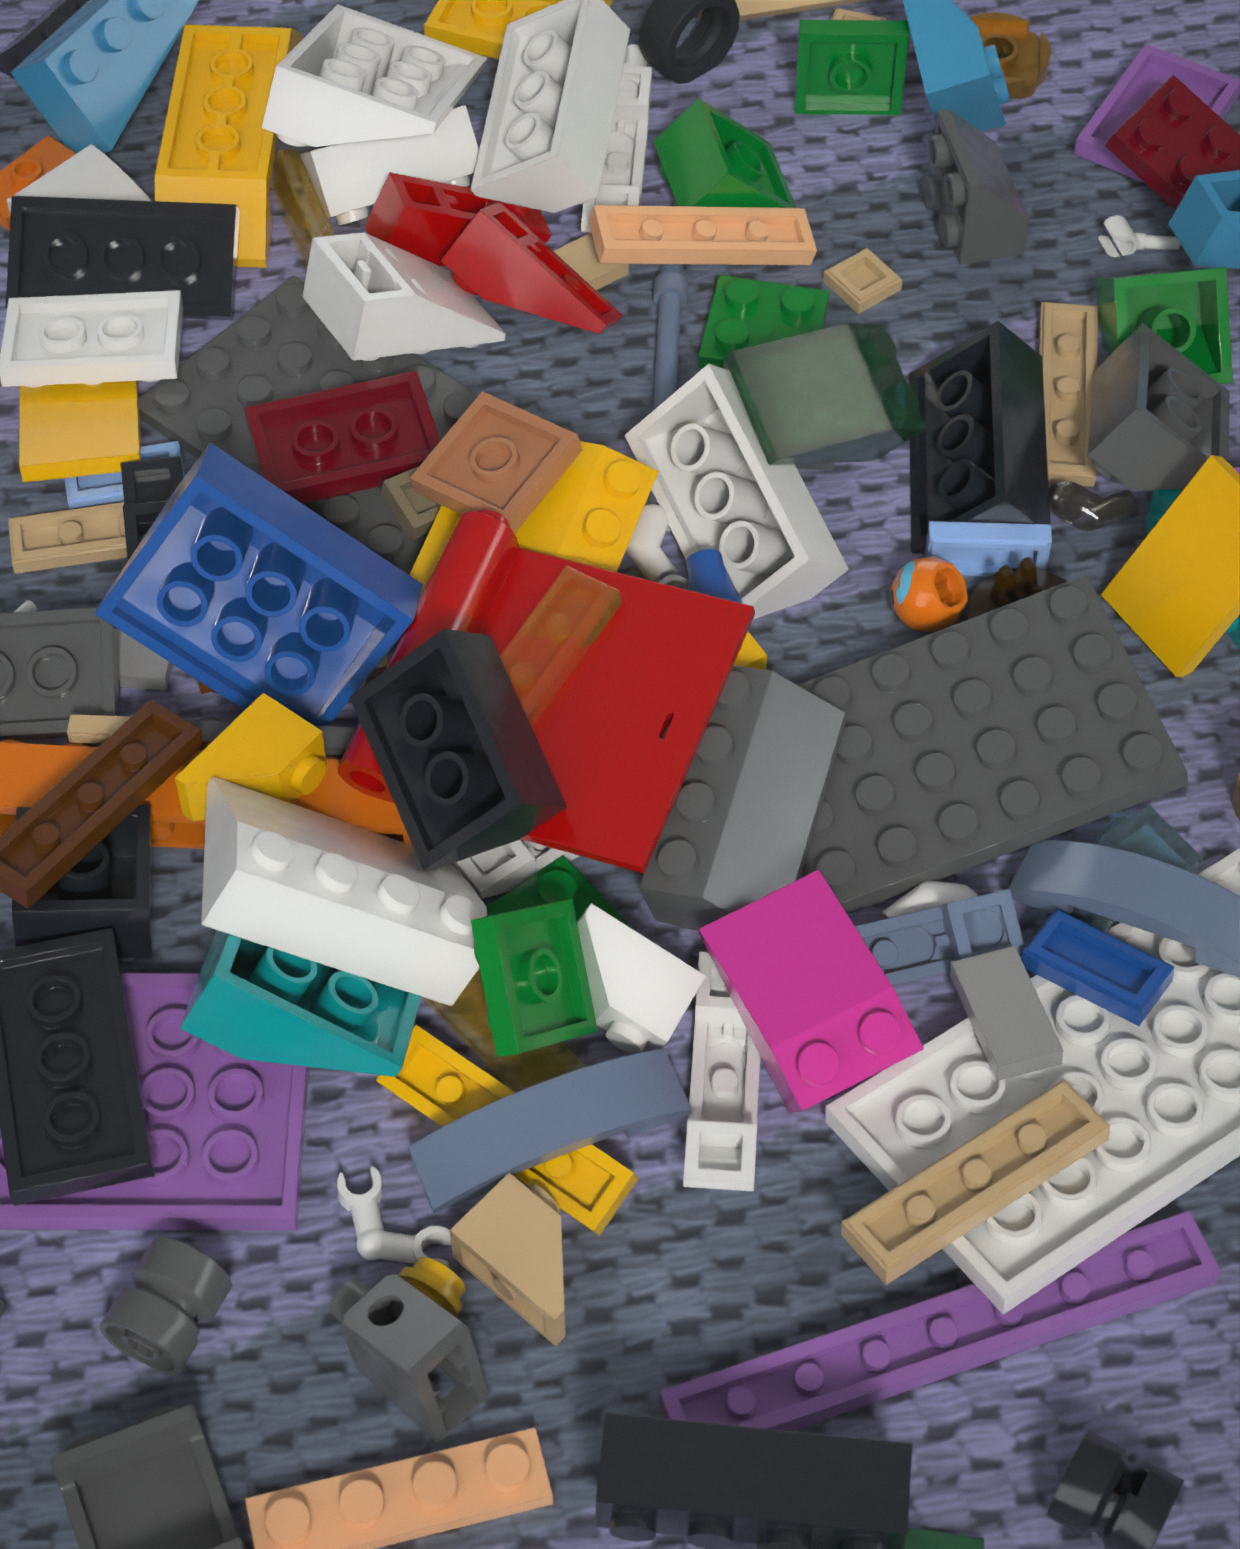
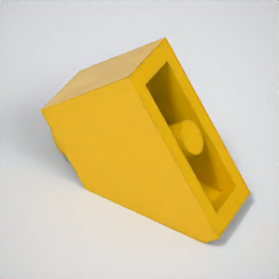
M262 693L175 777L183 815L191 821L206 820L207 784L212 776L292 804L302 794H310L319 786L328 769L323 732L265 693Z

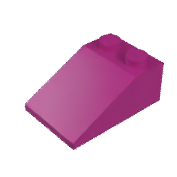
M819 870L698 929L766 1069L790 1113L802 1112L924 1050L892 984Z

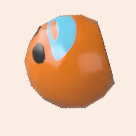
M936 556L914 558L898 570L890 588L893 611L905 626L922 633H934L950 627L960 619L968 601L966 582L954 564Z

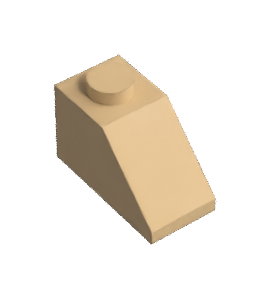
M508 1173L450 1229L452 1255L465 1269L553 1345L557 1346L566 1337L561 1211L553 1198L542 1188L534 1184L527 1188L511 1173Z

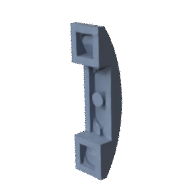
M1043 840L1030 845L1008 888L1014 901L1049 913H1053L1057 908L1071 915L1074 908L1077 907L1195 947L1196 963L1240 977V896L1212 881L1179 867L1137 853L1108 846L1075 841Z
M1010 889L855 926L892 986L950 973L952 961L1012 946L1016 947L1020 956L1025 949Z
M665 1049L652 1050L587 1066L513 1093L430 1133L408 1146V1152L434 1214L488 1193L508 1173L516 1174L622 1132H625L627 1138L689 1115L692 1109Z

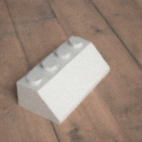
M563 0L507 24L471 185V191L477 197L556 213L598 197L630 29L603 0Z
M708 364L625 434V438L636 460L659 471L651 490L658 504L667 513L668 525L685 559L691 554L704 549L720 551L724 565L743 603L754 606L755 615L753 619L812 599L849 570L750 377Z

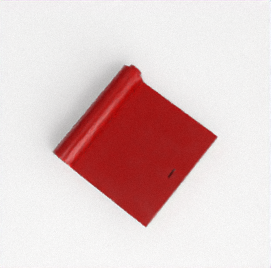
M479 509L476 512H465L459 517L418 601L414 620L402 634L385 671L444 628L491 636L567 806L566 809L521 839L645 874L754 618L755 609L754 606L522 549L519 547L517 537L512 529H510V524L505 517L489 509ZM671 720V723L667 729L664 739H661L669 721ZM359 722L337 767L338 774L343 781L361 793L394 803Z

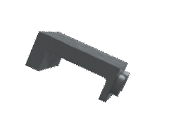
M186 1405L181 1408L165 1406L154 1409L140 1417L136 1425L113 1434L94 1433L80 1437L71 1442L66 1447L65 1452L57 1454L50 1459L79 1549H244L193 1405Z

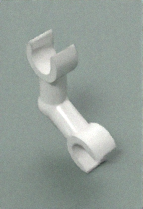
M371 1165L372 1188L364 1194L351 1193L346 1187L343 1173L340 1172L337 1178L338 1199L345 1209L351 1211L357 1236V1251L366 1260L382 1259L415 1264L418 1258L427 1257L423 1253L427 1246L431 1244L451 1245L450 1230L442 1226L426 1227L417 1235L384 1231L378 1207L382 1198V1177L379 1171ZM439 1258L433 1259L449 1268L448 1261Z

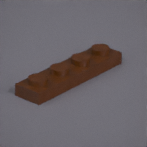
M148 701L0 835V892L29 909L202 747V730L156 702Z

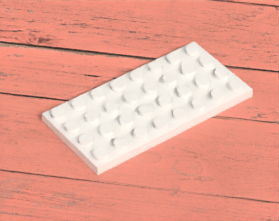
M1240 848L1197 875L1240 896ZM1121 922L1105 932L1175 967L1172 983L1140 1026L1038 975L1032 977L1031 982L1063 1048L1061 1065L996 1081L969 1018H966L923 1045L924 1050L886 1068L826 1106V1123L889 1191L1063 1080L1110 1125L1108 1141L942 1248L1003 1315L1240 1156V977L1196 963L1195 947Z

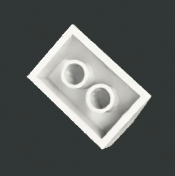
M466 105L453 108L433 134L328 145L289 158L320 218L336 216L339 226L370 216L367 206L376 203L389 172L463 187L470 186L469 175L475 172L479 149Z

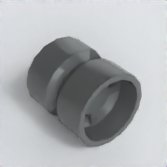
M155 1237L131 1274L136 1288H123L102 1320L99 1328L108 1342L124 1355L167 1375H178L198 1345L196 1336L200 1330L196 1323H210L233 1285L231 1278L224 1269L202 1252L178 1240L167 1237Z

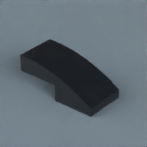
M180 456L120 462L124 505L122 506L128 560L178 485L184 479Z

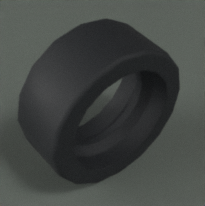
M654 0L646 11L639 30V48L644 59L678 84L689 83L714 69L723 61L731 49L739 30L740 12L736 1ZM702 12L699 23L690 37L680 46L676 47L680 35L688 23L698 13Z

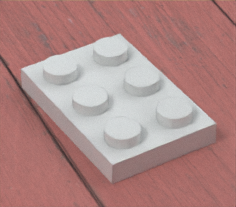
M181 291L9 298L0 353V379L2 387L25 386L36 388L54 384L83 383L96 385L103 382L138 380L155 382L161 379H178L183 318Z

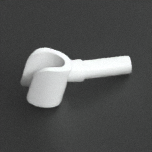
M1115 215L1104 221V226L1122 256L1133 254L1136 249L1179 250L1180 242L1177 237L1134 233L1123 216ZM1108 236L1098 237L1109 256L1120 257Z

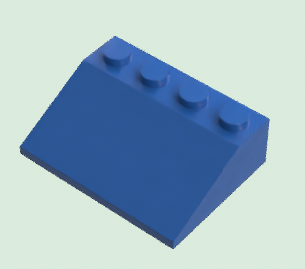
M209 443L178 485L94 614L243 710L249 707L262 693H265L312 725L325 726L334 720L350 700V696L359 689L413 622L423 584L212 443Z

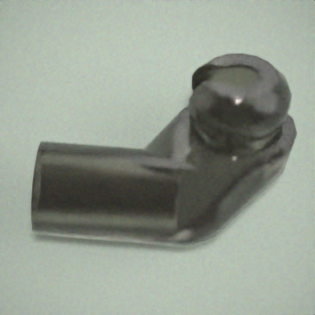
M1057 481L1049 487V501L1052 512L1058 518L1081 531L1092 532L1137 516L1136 500L1127 489L1100 497L1072 481Z

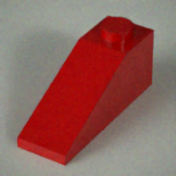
M389 172L365 227L369 235L441 267L445 266L441 262L442 258L479 210L500 201L477 197L471 191V188ZM500 202L544 243L549 241L552 233L541 210Z
M500 202L479 210L441 260L452 271L451 277L461 289L471 295H478L487 301L598 334L614 326L624 316Z

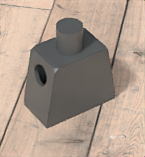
M397 1274L386 1275L371 1290L360 1280L352 1279L344 1283L333 1295L329 1311L340 1321L339 1324L355 1367L437 1445L490 1396L469 1327ZM436 1365L457 1384L442 1400L436 1396L441 1389L429 1380L428 1373Z

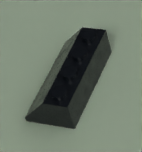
M997 321L909 374L911 552L914 554H925L929 521L1051 524L1042 356L1000 321Z
M605 1413L595 1502L596 1527L610 1528L611 1535L628 1541H650L656 1537V1533L687 1536L688 1543L705 1549H726L733 1545V1541L764 1544V1549H904L908 1535L912 1443Z

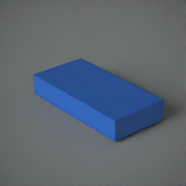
M1057 908L1022 951L1021 958L1025 969L1137 1026L1141 1025L1172 983L1175 968Z

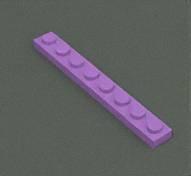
M1189 1210L1124 1233L1004 1315L975 1284L661 1390L659 1391V1404L665 1419L794 1431L1217 1284L1221 1270Z

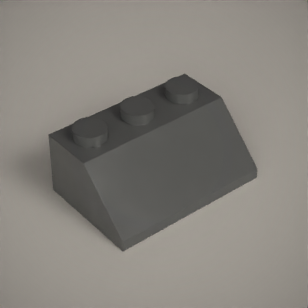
M1142 323L1095 371L1087 456L1090 457L1094 467L1103 476L1111 480L1117 478L1133 491L1184 489L1211 455L1222 456L1229 463L1230 391Z

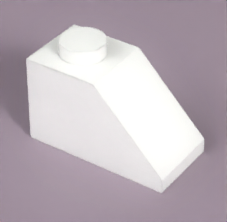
M591 903L577 920L596 1024L607 1031L606 1037L614 1046L626 1053L637 1054L659 1050L668 1043L706 976Z

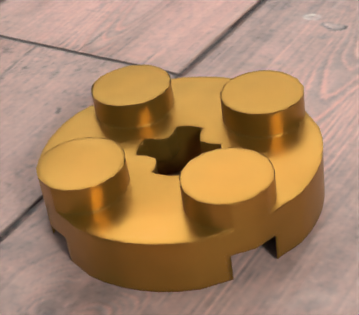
M988 12L970 17L979 28L984 47L995 44L997 54H1001L999 61L1005 76L1010 99H1025L1032 96L1036 88L1044 82L1048 73L1051 54L1048 38L1041 31L1039 39L1035 33L1028 30L1029 21L1016 15Z

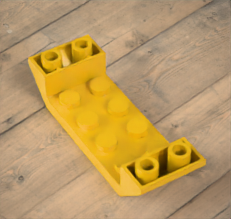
M184 25L155 172V201L236 204L240 210L237 267L267 268L273 230L269 190L278 137L276 133L262 129L276 66L303 40L302 34L292 28Z

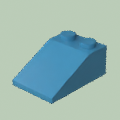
M903 0L925 94L935 121L937 120L938 110L949 109L981 132L1006 125L1001 105L1011 102L995 44L984 47L978 26L952 0Z

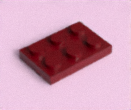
M1172 75L1105 144L1106 148L1175 211L1195 176L1240 170V135L1175 75Z
M417 370L244 407L246 424L262 477L302 504L380 487L383 485V481L420 466L441 441Z

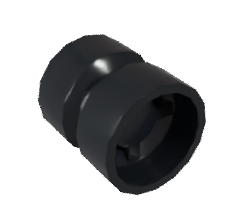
M1088 1430L1064 1474L1046 1517L1083 1537L1094 1531L1101 1533L1105 1549H1153L1185 1480L1147 1460L1136 1467L1128 1464L1126 1449Z

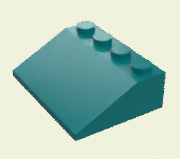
M216 930L179 1029L245 1060L396 1077L403 1067L422 996Z

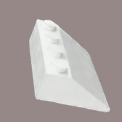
M337 4L276 66L262 129L276 133L282 142L297 147L308 145L319 147L433 134L483 71L487 58Z
M212 776L207 784L201 925L449 1006L455 1003L480 968L474 954L475 941L471 920L486 917L487 910L486 905L454 863L432 871L423 870L412 845Z

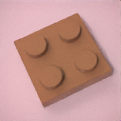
M482 391L412 474L410 480L417 494L461 515L465 512H476L479 509H489L501 514L508 520L510 529L515 534L581 453L583 448L578 434Z

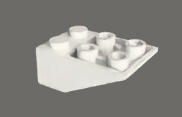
M364 232L312 238L302 297L353 361H373L379 357L409 353L425 354L432 350L455 347L472 348L480 344L505 341L506 333L473 295L461 289L451 277V271Z

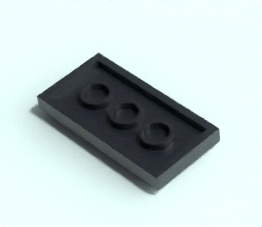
M12 196L5 307H8L9 298L180 290L183 304L182 319L234 321L240 210L236 204Z
M113 928L0 950V1130L9 1195L14 1206L155 1176Z

